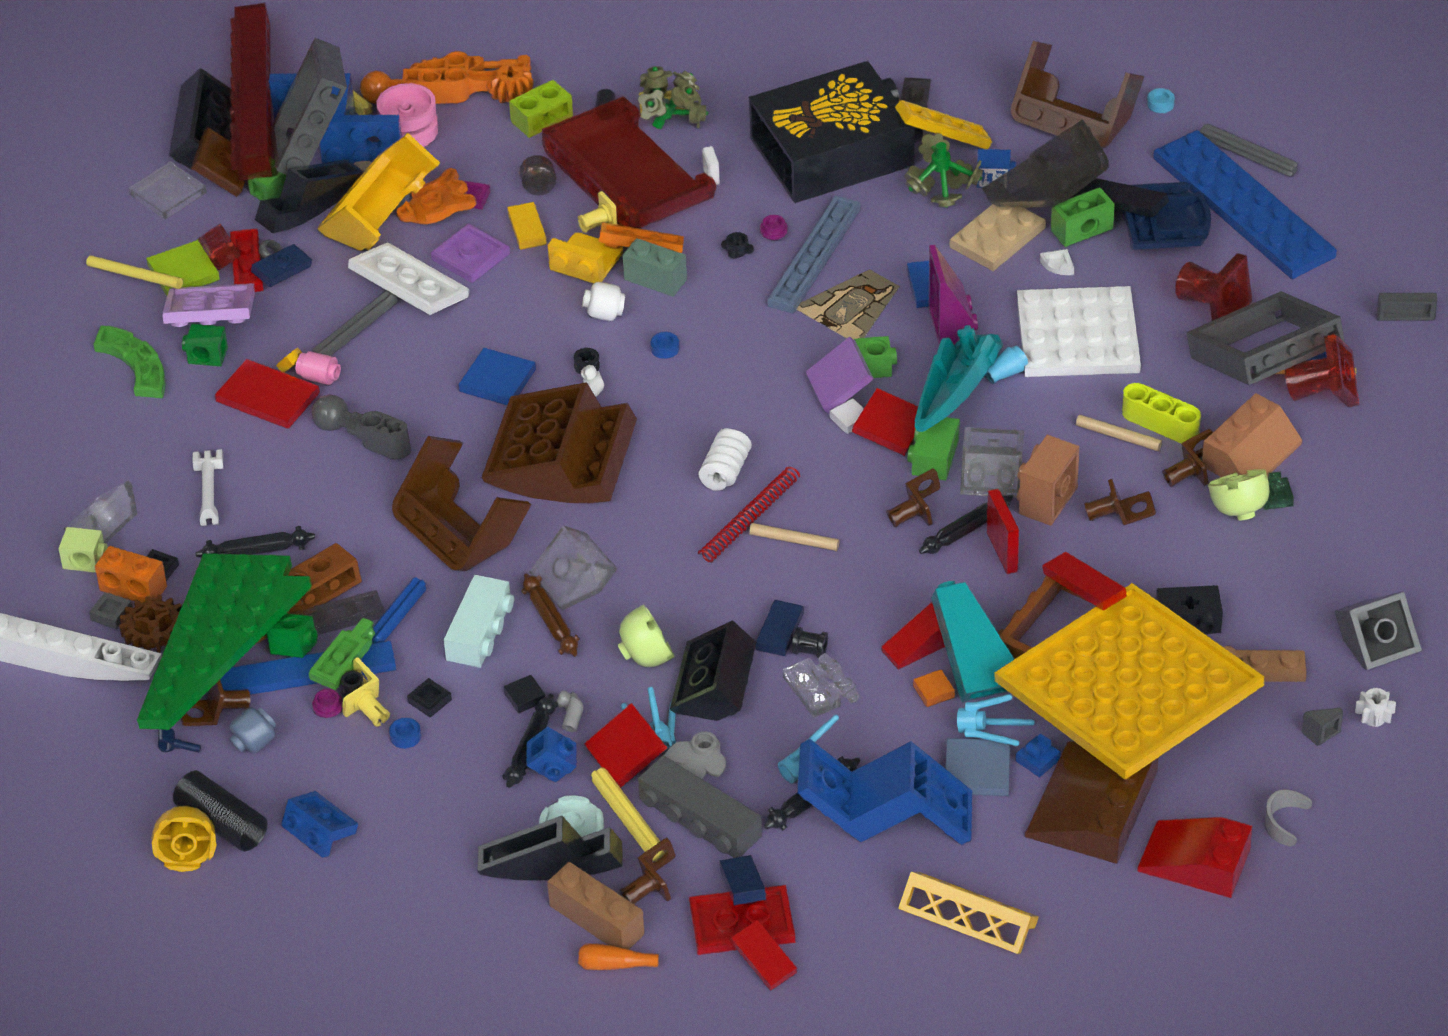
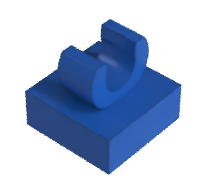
M1040 733L1016 753V762L1040 778L1058 763L1061 752L1051 745L1050 739Z

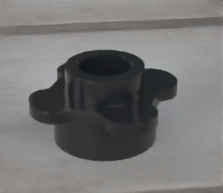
M742 232L729 234L726 240H723L721 243V247L727 250L728 257L732 259L742 257L745 254H751L754 251V246L748 243V236Z

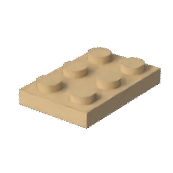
M1002 196L950 238V248L994 271L1046 228V219Z

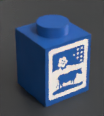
M978 149L977 163L979 160L982 161L979 169L983 170V173L981 175L982 180L978 181L976 188L1010 189V178L1016 177V161H1011V150Z

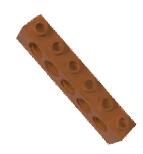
M335 543L290 569L288 576H310L312 587L287 613L306 615L361 583L357 559L339 544ZM267 633L257 643L268 638Z

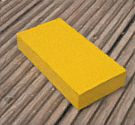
M534 202L507 207L508 217L520 250L547 244L546 235Z

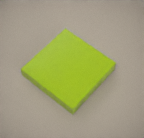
M198 240L146 258L147 265L151 271L182 278L183 285L181 288L201 287L220 280L219 272ZM159 284L166 296H168L169 289L172 287Z

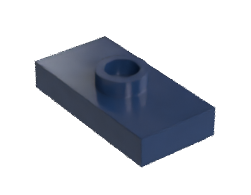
M292 244L252 264L251 272L271 287L311 267L312 258L295 244Z

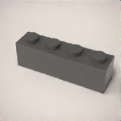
M664 755L638 777L639 799L645 805L659 810L669 820L675 823L678 822L689 829L696 837L703 838L713 844L722 853H727L734 858L741 857L762 837L761 815Z

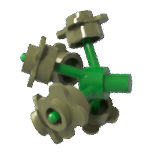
M654 66L648 68L646 74L640 75L641 81L639 84L644 90L643 94L639 96L638 102L642 107L641 117L643 119L649 120L651 117H655L652 125L662 129L666 119H671L673 114L689 115V123L697 124V128L700 129V121H705L708 111H706V105H701V97L696 91H699L700 87L695 84L697 79L692 73L686 71L682 73L673 72L676 78L672 83L676 87L672 89L670 100L663 97L668 88L667 77L672 76L671 71H663V67ZM676 106H678V107H680V108H687V109H675V108H676Z

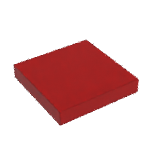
M876 388L853 425L852 432L905 456L910 445L914 442L915 417L918 406Z
M1000 490L988 491L987 535L1006 574L1015 573L1018 570L1019 528Z
M632 703L584 743L600 766L609 772L620 788L668 748Z

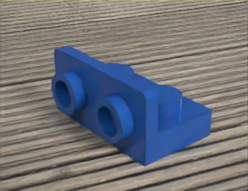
M317 791L288 799L281 823L284 829L322 858L329 856L333 841L356 834L359 824Z

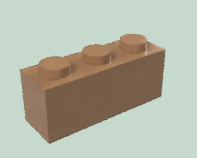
M568 862L547 881L550 907L607 945L630 949L645 935L642 909L572 863Z

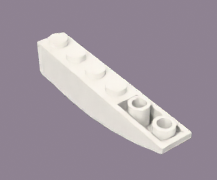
M0 613V661L68 677L126 681L149 680L162 658L161 653Z

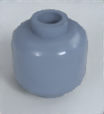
M249 707L230 723L229 728L233 735L229 740L241 753L246 749L250 753L256 754L275 737V730L273 728L276 726V723L261 707L257 710Z

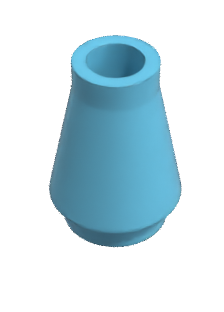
M1018 346L1007 347L996 358L994 364L989 367L985 376L989 382L994 384L999 380L1023 372L1024 367L1028 364V359Z

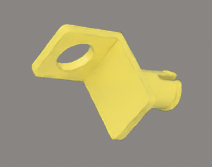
M603 191L598 193V208L578 216V223L583 232H588L600 226L602 222L627 227H634L640 224V218L628 206L616 209L615 204ZM625 215L630 220L625 223H618L617 216Z
M357 657L353 660V671L361 674L363 672L368 681L363 676L364 685L343 698V715L348 717L357 710H361L372 721L373 725L378 727L381 726L378 720L380 719L384 724L390 717V712L376 699L379 697V679Z

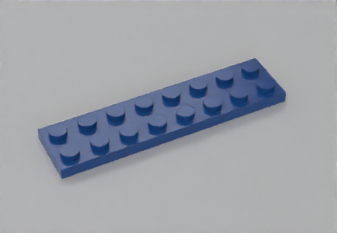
M1198 130L1154 150V160L1178 181L1189 183V190L1192 193L1199 191L1210 209L1289 278L1294 279L1336 258L1337 249Z

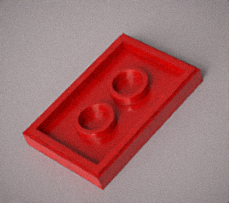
M246 359L216 392L215 399L218 403L289 429L319 395L320 390L316 384Z
M786 885L765 887L766 900L739 905L733 904L729 892L689 897L697 954L703 955L737 950L731 943V937L756 920L761 923L778 945L795 943V931Z

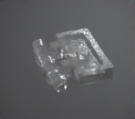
M827 653L822 654L818 658L820 663L818 665H815L811 658H808L783 669L784 680L813 718L840 707V696L846 697L850 703L856 702L860 697L859 693L855 690L856 684L850 677H845L842 673V666ZM826 677H827L828 679H832L834 682L829 683V682L827 681Z

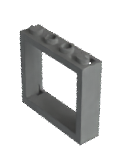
M314 38L270 129L276 171L287 175L289 168L308 166L347 89L340 47ZM332 86L340 89L338 95L331 93L333 90ZM289 127L294 129L293 133L287 132Z
M1282 291L1186 332L1192 359L1247 385H1251L1345 343L1340 316ZM1281 310L1282 315L1276 317L1275 312ZM1284 320L1301 327L1245 353L1229 346L1231 343ZM1251 367H1253V374L1250 373Z

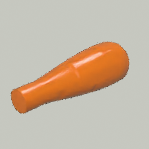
M593 943L584 944L579 948L578 963L587 970H615L643 966L658 967L659 954L641 953L620 947Z

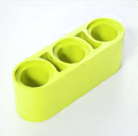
M1131 383L1124 388L1122 415L1128 421L1179 443H1183L1200 433L1201 412L1195 406L1144 384Z

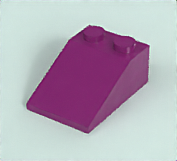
M929 245V312L938 344L940 345L942 338H950L955 345L960 340L957 334L959 329H964L966 325H970L971 328H974V331L978 330L976 313L971 314L970 294H965L960 279L935 245Z

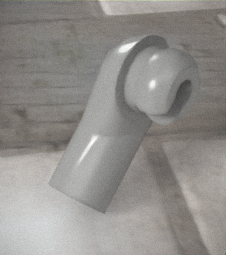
M563 690L559 693L556 701L558 706L564 707L566 711L562 728L569 732H576L583 713V703L576 693H568Z

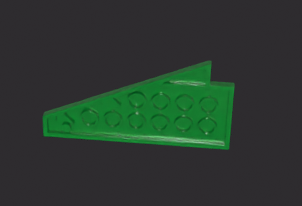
M216 553L202 555L137 717L139 729L170 730L311 589L310 576H288L292 567L290 556Z

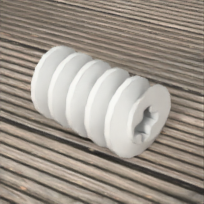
M728 428L721 429L717 433L699 471V479L707 488L713 491H721L726 486H731L735 483L741 470L740 468H742L744 460L752 447L748 436L740 431Z

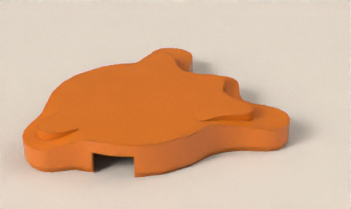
M448 168L437 179L424 184L416 194L411 192L412 199L410 202L405 201L397 209V216L402 222L418 224L436 223L446 219L455 212L474 208L476 200L472 194H464L467 192L468 187L466 182L458 180L457 170Z

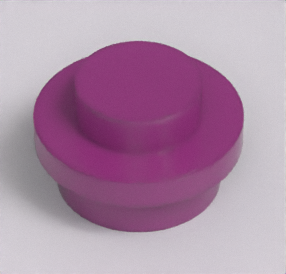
M779 215L766 216L760 225L761 235L770 240L783 238L788 232L787 223Z
M322 689L316 693L312 701L313 711L316 715L323 718L334 717L342 711L343 699L333 689Z

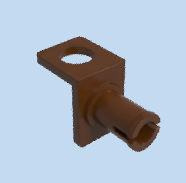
M1207 429L1181 443L1184 460L1162 470L1163 476L1170 487L1192 475L1197 477L1204 486L1209 484L1206 466L1200 460V457L1203 456V448L1194 451V447L1198 442L1206 440L1213 433L1211 429Z
M934 468L905 483L908 500L886 511L890 522L895 528L916 515L921 516L928 526L933 524L930 509L923 498L941 488L937 471ZM931 480L928 488L921 491L918 490L922 482Z
M1113 479L1108 480L1111 490L1109 496L1084 503L1090 521L1116 512L1117 515H1120L1123 524L1127 525L1156 514L1149 491L1121 500ZM1135 503H1147L1143 511L1138 513L1131 511Z
M219 680L209 690L207 700H199L192 707L199 709L203 716L193 718L186 713L180 719L183 726L217 725L220 712L223 709L249 708L251 701L250 692L248 689L223 690L221 680Z
M668 838L663 839L637 857L643 875L620 889L621 895L634 905L652 891L659 892L667 902L671 900L667 884L656 872L676 857L672 843ZM665 850V854L661 859L652 862L653 857L658 852Z

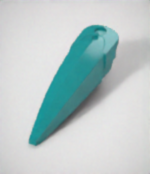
M966 325L964 329L957 331L960 340L955 345L950 338H942L937 354L933 357L916 413L915 428L917 431L923 432L951 414L968 398L980 383L989 367L994 364L1003 347L999 335H976L974 328Z

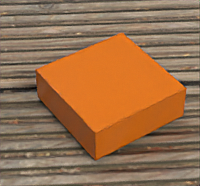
M941 669L913 679V687L926 707L955 697V689Z

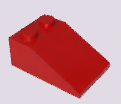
M1223 817L1157 820L1138 865L1137 872L1231 898L1250 852L1252 825Z

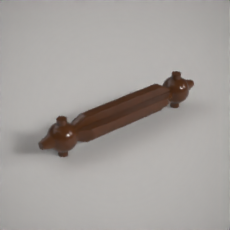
M525 573L521 592L524 595L530 593V600L555 640L560 642L558 652L561 655L567 653L574 657L577 656L580 637L577 634L574 637L571 636L569 626L547 591L541 587L540 581L543 578L540 575L536 577Z

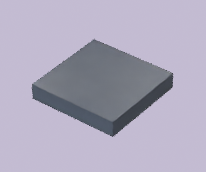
M947 738L946 770L970 788L972 795L1009 796V744L982 739Z

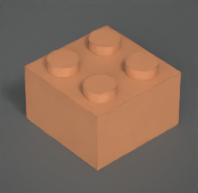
M1047 434L1040 444L1034 446L1031 458L1027 463H1022L1017 474V479L1020 480V488L1017 493L1020 515L1050 526L1054 523L1078 488V445Z

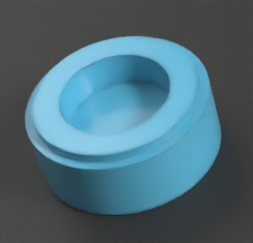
M1154 89L1148 94L1147 106L1156 113L1169 112L1174 107L1175 96L1167 89Z

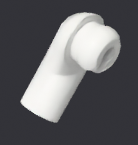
M588 365L581 370V376L584 378L583 382L588 383L595 397H597L604 388V382L600 372L596 371L593 365Z

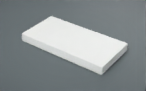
M388 242L349 259L348 262L349 269L429 315L468 298L469 289Z

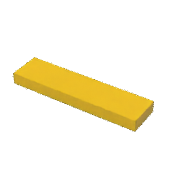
M900 100L895 106L897 112L907 125L933 133H941L945 137L983 149H988L993 143L982 125L904 100Z

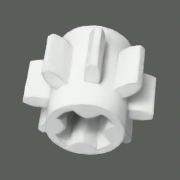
M1380 688L1369 689L1366 693L1360 692V700L1356 701L1355 713L1362 714V723L1378 727L1385 722H1391V716L1395 713L1396 702L1389 701L1390 692Z

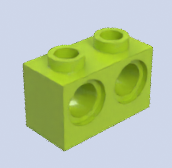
M554 80L544 83L509 101L511 122L528 138L573 117L572 95Z

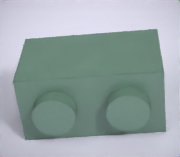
M638 238L634 240L623 254L624 280L674 297L687 280L685 254Z

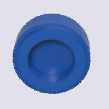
M671 332L655 334L651 338L652 354L662 359L674 357L679 352V338Z
M400 718L390 725V740L394 746L398 748H411L419 743L421 729L416 720Z

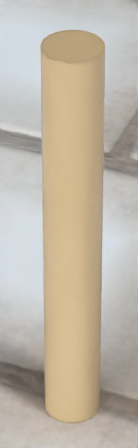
M1079 415L1076 420V426L1155 451H1159L1162 445V440L1083 415Z
M752 523L750 526V535L834 551H838L840 540L755 523Z

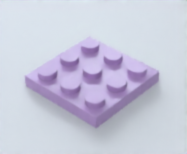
M254 283L184 287L180 289L170 288L163 309V323H171V326L174 327L186 326L188 322L212 325L220 320H228L229 323H242L245 319H250L255 296Z

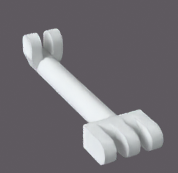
M211 450L204 451V458H200L199 451L193 452L194 471H202L200 525L207 526L208 518H212L213 525H219L218 510L214 506V469H223V450H216V457L211 456Z

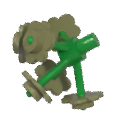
M927 133L923 135L922 144L919 145L918 150L923 154V159L930 164L926 169L911 166L904 175V178L907 180L905 184L909 191L916 195L920 193L926 197L927 193L931 191V187L935 185V180L930 174L933 171L940 173L942 195H935L930 201L938 203L939 207L947 208L955 205V201L962 198V194L948 193L947 184L954 190L960 188L962 184H967L966 189L970 187L971 183L977 185L978 181L982 180L983 170L979 169L982 161L979 160L974 171L970 164L964 163L961 159L955 163L952 162L951 155L948 152L950 148L948 140L943 139L941 133H936L934 136Z

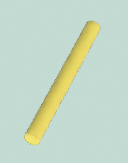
M91 255L86 260V264L89 267L180 289L183 285V280L179 277Z

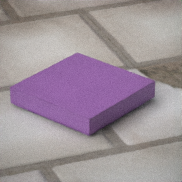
M468 223L431 252V260L473 283L508 256L510 248L508 245Z
M851 337L844 340L806 371L823 409L828 414H830V410L846 402L874 379L856 341Z

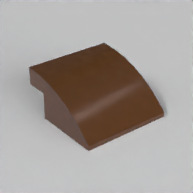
M587 382L510 396L481 478L484 482L495 487L535 499L565 503L611 501L637 418L628 403L601 407Z

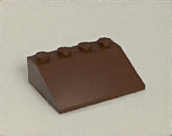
M1075 741L1067 742L1025 832V837L1117 864L1158 772V758L1125 780Z

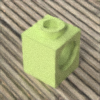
M67 527L58 548L63 569L96 573L95 565L107 550L108 545L104 543L101 530Z

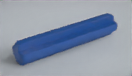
M417 577L412 578L373 626L375 635L372 638V644L384 642L426 591L424 580H420Z

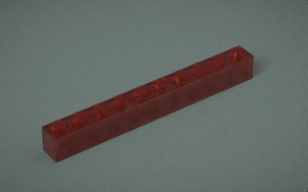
M266 3L235 7V17L230 18L232 29L230 33L232 47H230L232 62H230L232 77H230L232 92H230L232 104L230 108L232 123H230L232 139H230L232 150L230 160L232 170L238 171L240 181L272 176V108L269 76L271 74V31Z

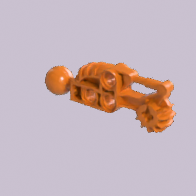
M454 51L446 56H442V58L433 57V59H423L420 63L412 64L411 68L403 69V79H391L389 75L382 71L368 72L361 80L360 91L363 98L369 103L377 104L380 94L389 87L413 83L431 90L435 96L436 104L462 103L467 101L470 95L476 91H488L492 95V99L499 100L500 104H503L532 90L534 83L530 73L531 58L528 55H520L517 59L484 61V58L481 56H468L462 51ZM485 69H497L494 71H485Z

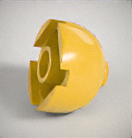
M177 806L164 812L155 822L151 836L153 854L156 859L158 857L168 869L180 872L200 868L201 863L213 857L217 846L215 828L207 814L190 806Z

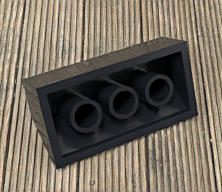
M202 68L198 69L180 87L169 156L192 170L191 166L200 140L207 128H210L236 145L243 96Z

